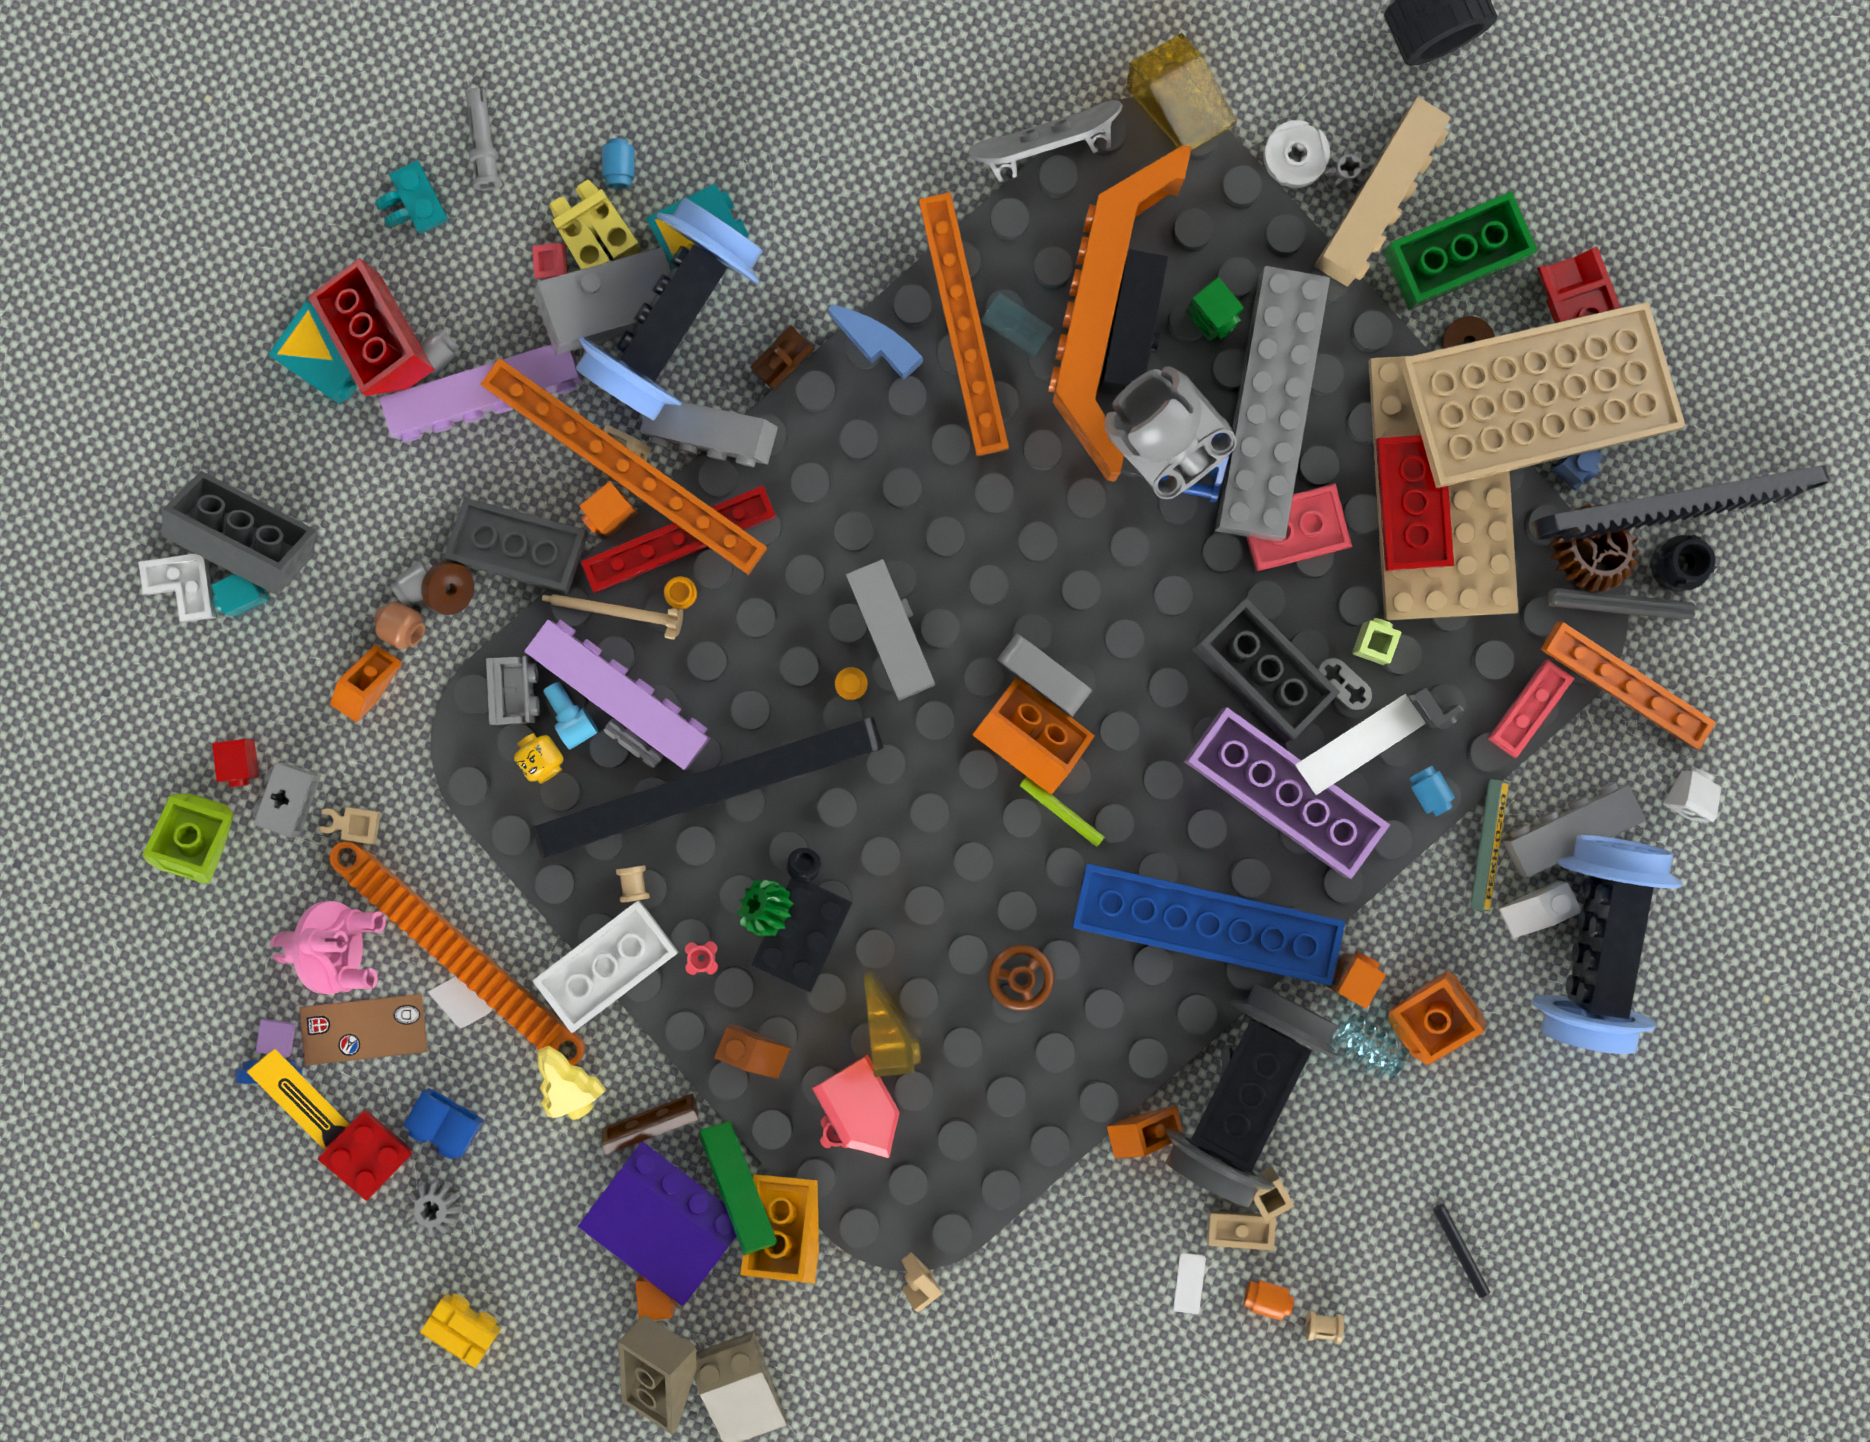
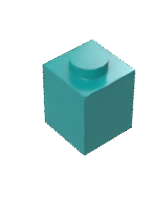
M236 574L211 585L214 595H212L213 603L220 613L223 612L224 615L236 617L270 600L265 589Z

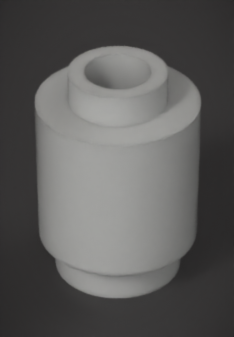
M441 329L435 334L432 332L420 344L435 369L431 372L434 377L456 356L454 352L459 348Z
M420 560L395 577L396 581L390 587L403 605L416 604L423 599L421 593L422 581L427 571L434 566L431 562L425 564Z

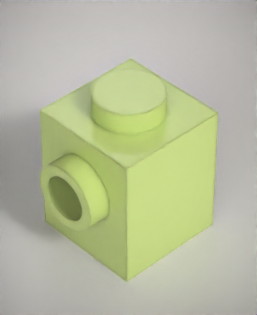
M1374 618L1373 621L1364 622L1352 654L1381 665L1389 664L1402 632L1393 629L1392 623L1382 619Z

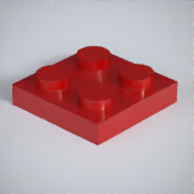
M364 1108L319 1154L317 1160L364 1200L368 1201L412 1155L413 1149Z

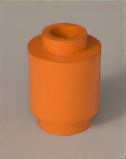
M1250 1280L1246 1289L1243 1306L1250 1308L1252 1313L1282 1321L1284 1315L1290 1316L1294 1297L1289 1296V1288L1262 1280L1257 1282Z

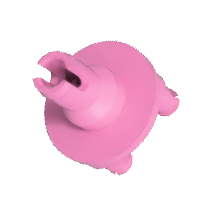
M336 901L318 902L304 912L295 931H283L273 936L270 947H283L285 954H275L272 958L283 964H294L301 982L309 990L318 994L349 992L352 989L371 990V988L376 986L378 978L376 971L372 968L359 969L363 954L362 932H382L386 925L385 916L379 911L361 912L358 909H349L346 905Z

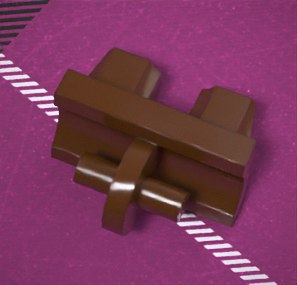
M790 325L750 368L775 391L815 348Z

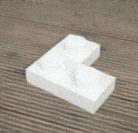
M195 553L138 562L143 594L151 595L175 591L180 622L216 618L207 559Z

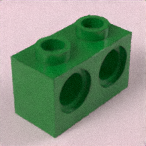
M1218 277L1192 298L1185 312L1209 342H1211L1217 336L1221 340L1236 329V325L1241 321L1239 315L1244 307Z

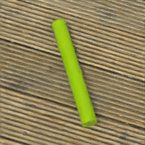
M1027 776L1019 785L1096 847L1105 838Z

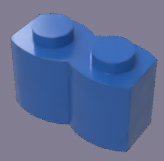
M427 1088L420 1094L403 1126L409 1130L408 1134L413 1139L422 1143L428 1140L437 1146L436 1150L438 1153L449 1159H454V1157L461 1158L466 1154L484 1119L469 1109L456 1104L443 1094Z

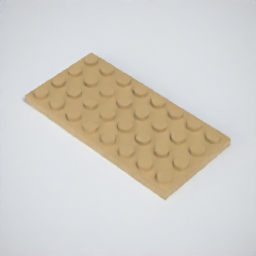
M1649 302L1414 355L1400 361L1436 488L1658 436L1686 427Z
M1410 356L1371 358L1368 363L1384 620L1518 613L1510 471L1448 485L1454 566L1385 571L1376 439L1421 435L1400 363L1402 359Z

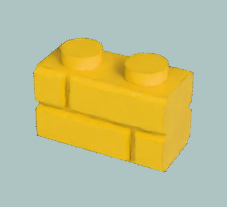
M447 1293L440 1300L420 1333L471 1367L476 1368L502 1328L496 1325L497 1320L492 1315L486 1312L479 1314L469 1308L470 1303L463 1296L458 1294L451 1296Z

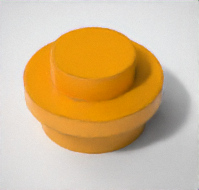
M677 576L667 582L664 588V597L673 608L686 609L695 602L697 588L689 578Z
M855 667L841 670L835 679L837 693L847 700L859 699L865 694L868 687L866 675Z

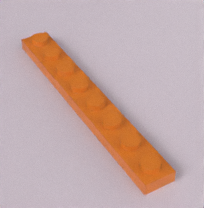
M951 192L919 199V206L976 456L1008 450V441Z

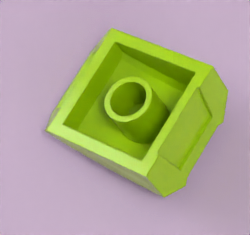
M191 793L172 794L142 855L148 864L161 871L191 879L198 883H210L222 855L234 814L228 805Z

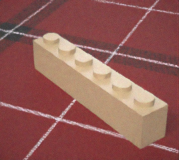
M1420 97L1415 99L1407 109L1314 267L1346 287L1355 278L1358 280L1363 278L1371 263L1366 261L1371 252L1376 254L1387 238L1382 234L1387 225L1392 227L1402 213V210L1398 208L1402 199L1408 201L1418 185L1414 181L1418 172L1423 175L1434 158L1429 155L1434 146L1439 148L1448 135L1449 131L1445 127L1451 118L1449 115Z

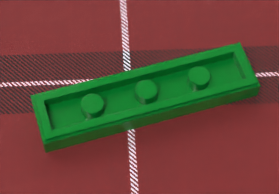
M731 1121L701 1129L698 1136L743 1254L747 1255L774 1246L777 1242Z

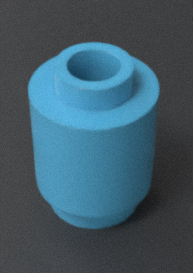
M612 138L608 140V144L602 145V179L605 180L607 188L628 189L631 188V181L635 179V148L629 145L626 139Z
M1433 765L1409 778L1413 784L1411 789L1426 814L1433 811L1434 815L1438 816L1453 807L1450 801L1456 797L1441 772H1436Z

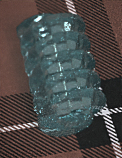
M1356 1014L1351 1015L1340 1028L1334 1046L1337 1048L1342 1043H1347L1344 1051L1346 1055H1349L1354 1050L1358 1051L1355 1058L1357 1063L1367 1058L1368 1062L1365 1069L1369 1071L1377 1065L1379 1068L1376 1076L1380 1079L1388 1073L1389 1080H1392L1408 1060L1410 1055L1409 1049L1405 1046L1399 1048V1042L1395 1039L1388 1040L1386 1032L1381 1031L1377 1033L1378 1028L1375 1024L1371 1023L1366 1026L1367 1019L1365 1017L1358 1016L1356 1018Z

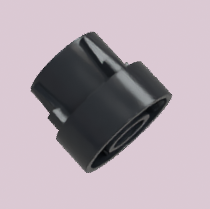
M1679 535L1661 542L1656 547L1651 557V571L1657 583L1663 588L1673 592H1683L1695 589L1705 583L1710 574L1717 568L1715 566L1716 558L1711 546L1701 540L1700 536ZM1678 555L1685 557L1688 562L1685 572H1682L1679 568Z

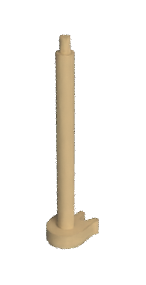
M557 594L542 596V601L551 602V605L666 625L665 638L675 640L682 627L683 609L671 608L668 609V614Z

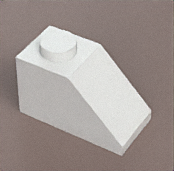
M1701 769L1681 771L1663 805L1691 821L1714 822L1718 813L1722 787L1713 783L1714 777Z
M1559 880L1498 908L1513 938L1554 926L1579 914L1581 911L1568 882Z

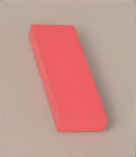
M1545 659L1487 739L1513 758H1517L1575 678L1549 659Z

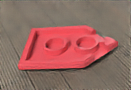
M867 1054L814 1086L812 1090L844 1147L889 1158L900 1111Z

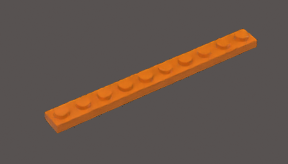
M499 358L480 383L484 389L747 575L751 573L768 549L764 544Z

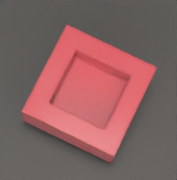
M565 243L532 246L534 279H549L567 274Z

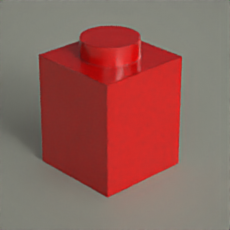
M255 739L212 743L216 782H228V787L231 788L249 785L248 779L259 778Z

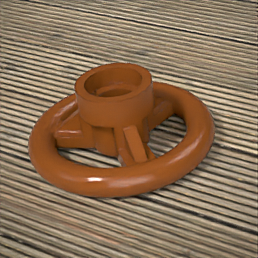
M1028 945L1011 946L1001 951L993 960L988 975L989 986L996 1000L1003 1006L1017 1011L1030 1010L1041 1005L1050 995L1054 985L1053 967L1049 959L1040 950ZM1027 955L1032 957L1025 966H1017L1012 970L1001 968L1002 964L1012 956ZM1041 965L1044 972V984L1041 991L1033 997L1031 992L1035 985V975L1033 972ZM1018 973H1025L1028 976L1026 983L1018 984L1015 981L1016 975ZM998 979L1008 980L1011 988L1022 994L1024 1001L1013 1000L1005 995L1000 988Z

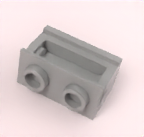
M522 656V658H486L489 724L535 723V716H539L540 713L539 698L534 696L533 683L538 682L537 664L532 663V658L528 656Z

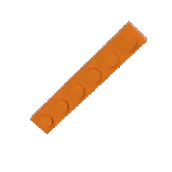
M1556 622L1540 649L1692 749H1701L1716 724L1714 720L1564 622Z

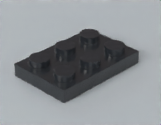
M791 877L786 890L790 892L789 900L793 902V905L788 909V913L792 917L785 919V929H778L776 936H764L751 965L811 993L853 902L811 882H798Z

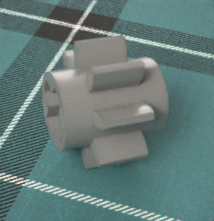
M1346 148L1342 152L1340 159L1334 155L1331 157L1329 162L1334 168L1329 169L1326 172V176L1332 177L1335 182L1332 187L1333 189L1338 186L1345 187L1348 193L1353 187V182L1359 186L1363 184L1365 179L1360 173H1364L1369 166L1362 164L1360 160L1361 152L1356 155L1349 154ZM1343 166H1346L1347 171H1353L1351 176H1348L1346 170H1341Z

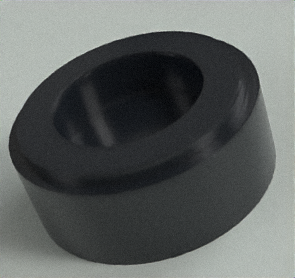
M809 848L794 850L787 862L788 874L798 882L814 880L821 867L820 857Z

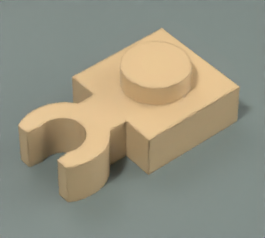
M345 807V813L342 816L336 809H322L321 814L332 816L333 824L330 827L319 826V831L334 833L342 830L341 840L376 844L380 811Z

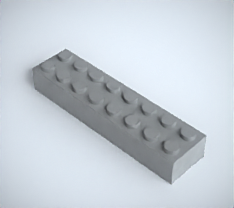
M1264 266L1259 274L1232 428L1237 438V444L1235 449L1229 454L1215 527L1217 532L1245 537L1252 536L1258 539L1280 542L1286 538L1330 277Z

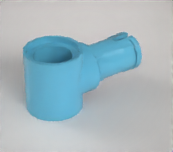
M556 682L543 690L557 714L555 719L558 723L555 724V729L569 750L599 732L588 712L584 708L580 709L578 705L574 706L561 682Z

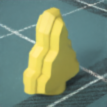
M546 1046L539 1049L537 1053L538 1069L544 1078L540 1086L544 1095L541 1105L547 1117L556 1118L567 1114L571 1120H576L588 1114L593 1108V1101L606 1091L597 1077L588 1076L582 1067L570 1065L565 1056L554 1048Z

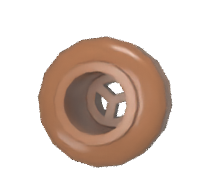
M399 601L382 606L374 617L376 635L397 649H406L417 645L425 632L422 615Z

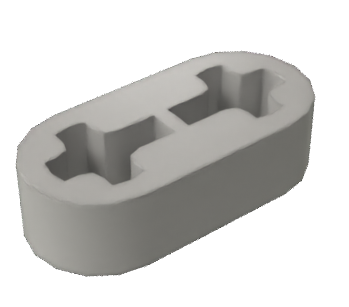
M1330 658L1319 663L1317 669L1324 676L1327 675V671L1324 669L1326 666L1331 668L1336 665L1338 667L1336 674L1343 682L1340 684L1335 679H1330L1329 681L1340 691L1335 698L1349 710H1360L1369 705L1372 699L1370 687L1343 661ZM1346 685L1353 690L1362 689L1363 692L1360 696L1363 701L1361 703L1359 701L1353 703L1349 701L1352 695L1344 688Z

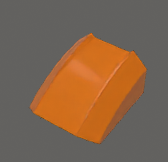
M1449 970L1419 988L1388 1012L1389 1025L1410 1054L1426 1065H1430L1484 1033L1487 1024L1480 1008L1464 989L1457 976Z

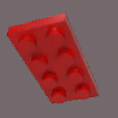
M1421 435L1377 438L1376 452L1385 571L1454 566L1449 486L1436 488Z

